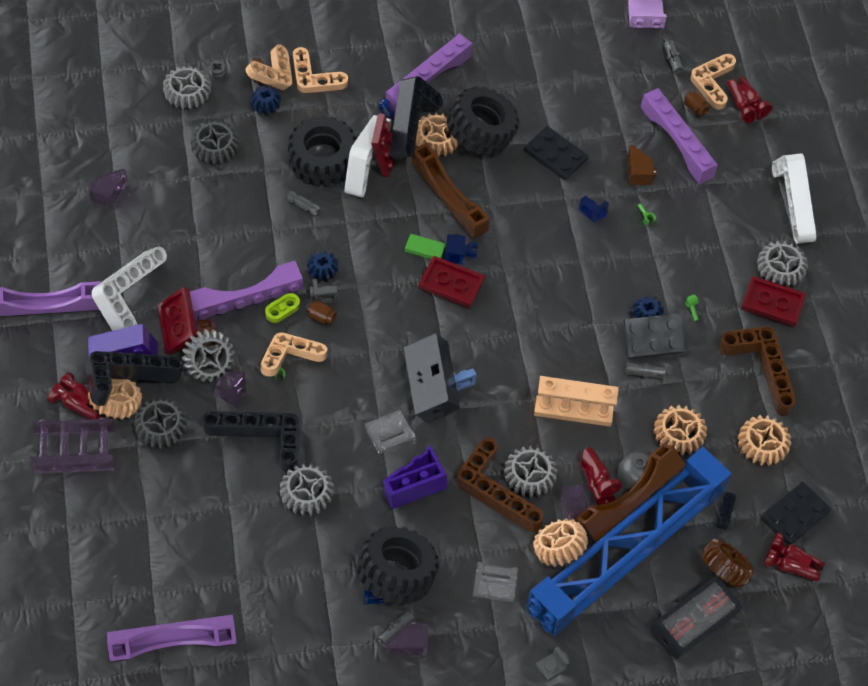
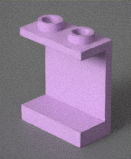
M628 0L630 27L664 28L667 16L663 13L662 0Z

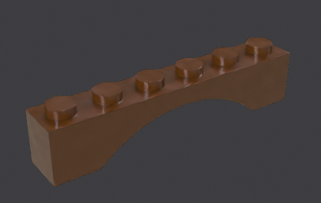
M426 142L415 148L414 155L411 157V164L470 236L475 239L489 231L490 218L479 205L468 200L457 189L431 146Z
M663 443L650 454L643 474L627 493L612 502L589 506L575 518L585 529L586 536L594 541L605 536L611 528L618 525L637 506L649 499L651 494L658 488L663 487L671 477L677 475L685 466L683 460L674 447Z

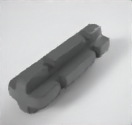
M290 191L287 195L288 201L291 203L295 202V205L306 211L310 210L309 213L313 215H318L321 210L318 204H312V201L301 195L298 196V193Z

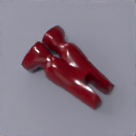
M744 76L738 78V83L734 79L727 82L737 108L742 112L741 118L745 123L754 122L756 117L758 120H761L772 111L773 106L767 101L762 102L760 94Z
M67 372L60 379V383H56L50 391L47 401L56 403L61 399L63 405L69 410L95 423L100 419L99 414L93 409L94 406L90 405V399H88L89 390L82 383L76 382L72 373Z
M587 447L579 459V464L586 475L589 490L593 493L597 505L612 502L615 500L613 493L619 491L622 488V484L618 479H609L610 473L595 450Z
M777 532L763 565L766 567L776 566L783 572L796 574L818 582L821 576L818 571L824 569L825 563L796 545H784L783 535Z

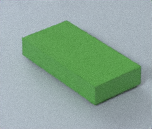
M410 234L405 252L432 260L433 256L442 258L446 244Z

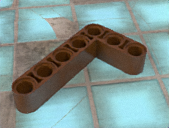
M769 326L725 332L719 345L720 352L724 355L758 352L776 412L781 416L790 415L796 398L775 330Z
M491 437L484 438L460 468L457 479L458 487L527 531L537 532L542 526L543 512L484 475L485 471L494 461L498 447L495 439ZM473 463H480L481 465H480V466H477V465H474ZM463 477H468L470 480H464ZM480 487H485L487 490L483 491V490H480L479 488H480ZM501 497V498H503L504 500H503V501H499V500H497L496 498ZM513 508H519L521 511H515ZM530 518H535L538 521L533 522L530 520Z

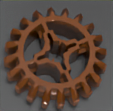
M713 539L702 552V558L705 564L708 565V568L718 575L719 578L730 583V585L743 587L754 574V568L751 566V562L747 560V557L725 541Z

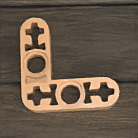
M278 44L270 53L272 67L252 61L246 67V73L254 80L284 91L292 85L288 51L284 46Z
M299 47L293 51L296 84L300 92L334 91L345 89L348 86V76L346 73L312 74L308 50ZM299 55H302L303 61H300ZM306 68L307 71L302 73L299 72L298 69ZM303 79H306L307 85L303 84ZM325 80L327 84L320 85L318 81Z
M724 54L694 68L691 73L692 83L709 104L718 110L725 108L728 98L714 79L734 69L736 59L731 54ZM715 67L718 71L712 72L709 68ZM711 86L714 90L708 91L704 87Z
M277 333L262 359L261 373L265 376L276 375L287 353L316 362L324 361L327 357V347L322 343L287 333ZM301 345V346H304L305 348H304V349H298V348H296L295 346ZM271 353H279L280 356H273Z

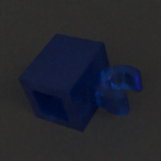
M447 234L445 260L463 265L464 256L477 257L478 251L471 249H478V243L470 242L468 245H465L466 236Z

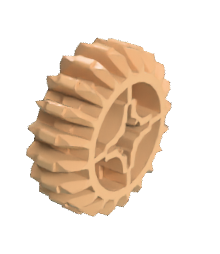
M436 112L433 116L429 113L427 117L422 116L421 120H419L415 146L419 147L427 142L438 157L441 154L446 157L447 153L452 154L453 150H457L459 144L457 139L452 137L451 131L448 129L447 117H445L444 113L438 115ZM447 134L451 136L449 139L446 138Z
M111 378L112 391L108 403L104 406H98L90 399V405L94 406V410H99V414H105L107 418L109 416L113 417L114 420L117 417L122 420L124 417L130 418L131 415H135L141 405L142 393H140V387H136V382H131L128 379Z
M671 405L669 410L664 409L655 421L654 434L656 435V441H660V446L666 443L674 447L677 452H680L681 456L684 455L685 451L690 455L692 450L696 452L706 439L707 426L704 425L705 419H700V413L694 414L695 409L688 410L687 405L684 409L680 405L676 409ZM672 421V426L666 429L665 425ZM695 431V436L689 439V434Z
M761 415L757 419L752 417L740 429L738 447H742L741 453H747L746 459L752 458L753 463L759 461L760 466L764 462L768 466L772 462L777 464L779 460L785 458L790 450L791 434L787 433L788 427L782 428L783 422L777 423L776 417L773 420H770L768 415L765 419Z
M567 518L563 521L558 519L554 523L551 521V524L548 526L544 525V529L538 530L539 534L535 535V541H533L534 551L542 563H546L547 566L553 565L554 567L558 564L563 567L565 563L570 564L572 560H577V556L583 555V551L587 549L586 545L588 544L587 533L579 522H575L574 519L569 521Z

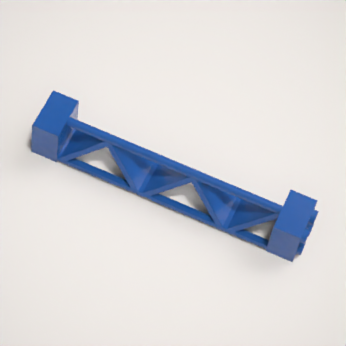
M702 447L686 460L684 469L585 551L582 556H579L577 560L573 561L552 580L546 577L530 591L528 598V613L541 622L546 632H551L556 636L573 622L579 614L707 505H710L722 495L727 488L732 473ZM682 481L690 487L672 490ZM663 500L685 503L681 509L662 524ZM657 503L654 531L617 536ZM608 546L632 549L607 570ZM602 549L599 578L561 583ZM567 595H572V596H577V597H575L573 600H571Z

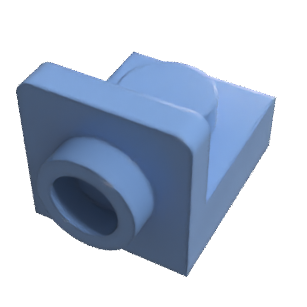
M473 368L463 370L457 375L454 373L457 391L475 385L476 373Z

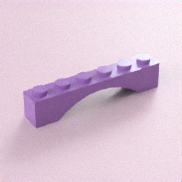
M459 33L403 79L420 76L427 83L431 82L443 71L460 66L468 60L472 54V42ZM400 81L386 92L385 105L393 112H396Z
M657 88L644 94L641 109L651 121L661 125L673 138L685 159L689 172L698 184L714 178L717 163L660 89Z
M296 261L277 266L265 280L247 289L218 291L204 287L191 291L190 296L195 321L205 320L210 316L224 314L230 310L241 309L250 304L261 303L270 298H278L290 292L295 293L303 289V278Z
M100 281L81 282L68 289L49 293H25L1 287L0 316L100 310L92 297V290L100 284Z
M233 615L107 632L110 661L130 659L148 651L170 646L190 644L221 646L236 643Z

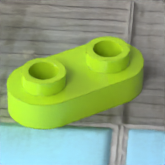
M287 293L275 300L265 309L266 319L271 323H278L295 313L300 307L299 297L296 294Z

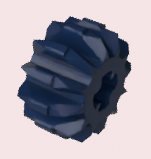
M263 84L262 88L256 87L255 91H252L251 105L255 112L259 111L260 114L265 112L269 115L270 112L275 113L276 109L280 108L281 95L278 93L277 88L272 89L271 85L265 87Z
M326 250L323 253L317 251L316 255L311 254L310 260L307 261L308 274L312 275V279L318 278L319 282L322 279L328 282L329 277L334 279L336 273H338L337 258H334L333 253L327 254Z
M647 295L645 299L639 297L638 301L633 303L631 313L634 318L661 316L664 313V307L661 306V301H655V297L650 299Z

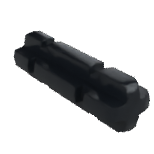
M727 492L717 523L718 528L724 530L728 528L737 497L734 493Z

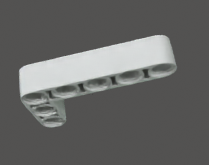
M373 115L351 147L344 190L346 194L362 198L365 195L370 161L375 155L371 142L377 120L376 115ZM386 118L387 121L390 122V128H391L392 120Z
M802 153L784 155L772 162V173L775 178L784 177L794 241L796 244L815 242L816 230L804 155Z
M155 247L143 252L93 288L92 297L112 331L137 325L121 293L166 261L167 254L162 247Z

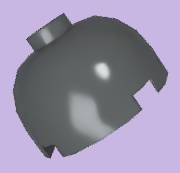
M633 452L623 457L618 466L617 477L625 489H631L639 480L647 465L649 455L643 452Z

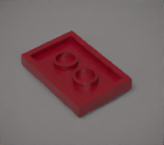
M378 114L371 144L382 177H390V172L394 169V159L390 153L392 139L390 122L387 121L385 114Z
M433 256L418 288L471 308L485 280V275Z
M752 276L741 310L795 327L806 293Z
M183 287L158 304L165 352L169 355H173L185 347V342L191 343L190 336L197 338L190 290Z

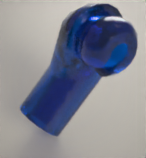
M382 99L378 104V109L381 114L386 115V118L394 120L396 111L391 110L387 99Z

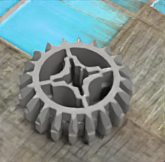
M192 65L189 68L183 66L182 69L177 67L176 71L171 70L170 74H166L163 82V93L166 100H169L170 105L174 104L176 108L181 106L183 110L185 107H188L191 110L193 106L198 108L199 104L204 105V102L208 101L211 93V82L208 75H205L204 70L200 71L198 67L193 69Z
M779 241L775 244L771 242L759 253L757 260L758 271L761 272V277H766V281L784 285L785 287L790 285L794 287L806 275L808 268L807 258L804 257V252H799V247H793V243L787 245L786 241L783 244Z
M204 329L203 335L198 331L197 338L190 336L192 342H185L188 349H183L182 351L187 354L182 357V360L187 361L184 367L186 369L189 368L188 373L190 375L194 374L193 377L195 379L200 378L203 382L206 379L212 382L213 377L219 380L220 373L226 375L227 373L224 370L226 368L231 369L228 363L234 362V359L230 356L235 354L233 350H230L233 345L228 343L229 338L223 337V333H217L215 330H211L209 333L207 329ZM208 341L217 342L215 345L212 344L209 347H205L202 345L203 343ZM197 349H198V350H199V356L197 357L196 362H195V353H196V351H197ZM222 349V356L220 361H218L217 357ZM204 350L210 353L212 360L206 357ZM208 364H212L214 366L213 368L208 370L200 369L202 366L205 367Z
M532 446L528 450L522 447L521 452L516 449L514 455L510 454L505 462V481L509 482V488L515 487V493L521 491L522 497L525 493L529 494L530 498L533 497V494L539 497L541 492L546 494L548 489H552L553 483L556 482V475L558 473L556 462L552 461V455L547 456L546 450L540 452L539 447L536 450H533ZM533 467V471L530 473V476H528L529 471H531V468Z
M303 463L302 468H298L295 465L294 471L288 470L287 475L283 476V482L280 483L283 504L287 503L288 509L293 508L294 514L298 511H301L302 516L305 512H308L311 516L312 511L319 514L320 508L325 510L327 504L331 503V497L334 495L332 478L327 476L326 470L321 471L320 466L313 468L312 463L309 467H305ZM299 481V485L291 491L292 486ZM323 488L322 493L315 498V494L319 492V489Z

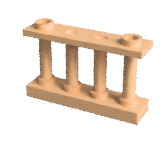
M540 376L534 416L611 427L613 408L617 405L618 387Z

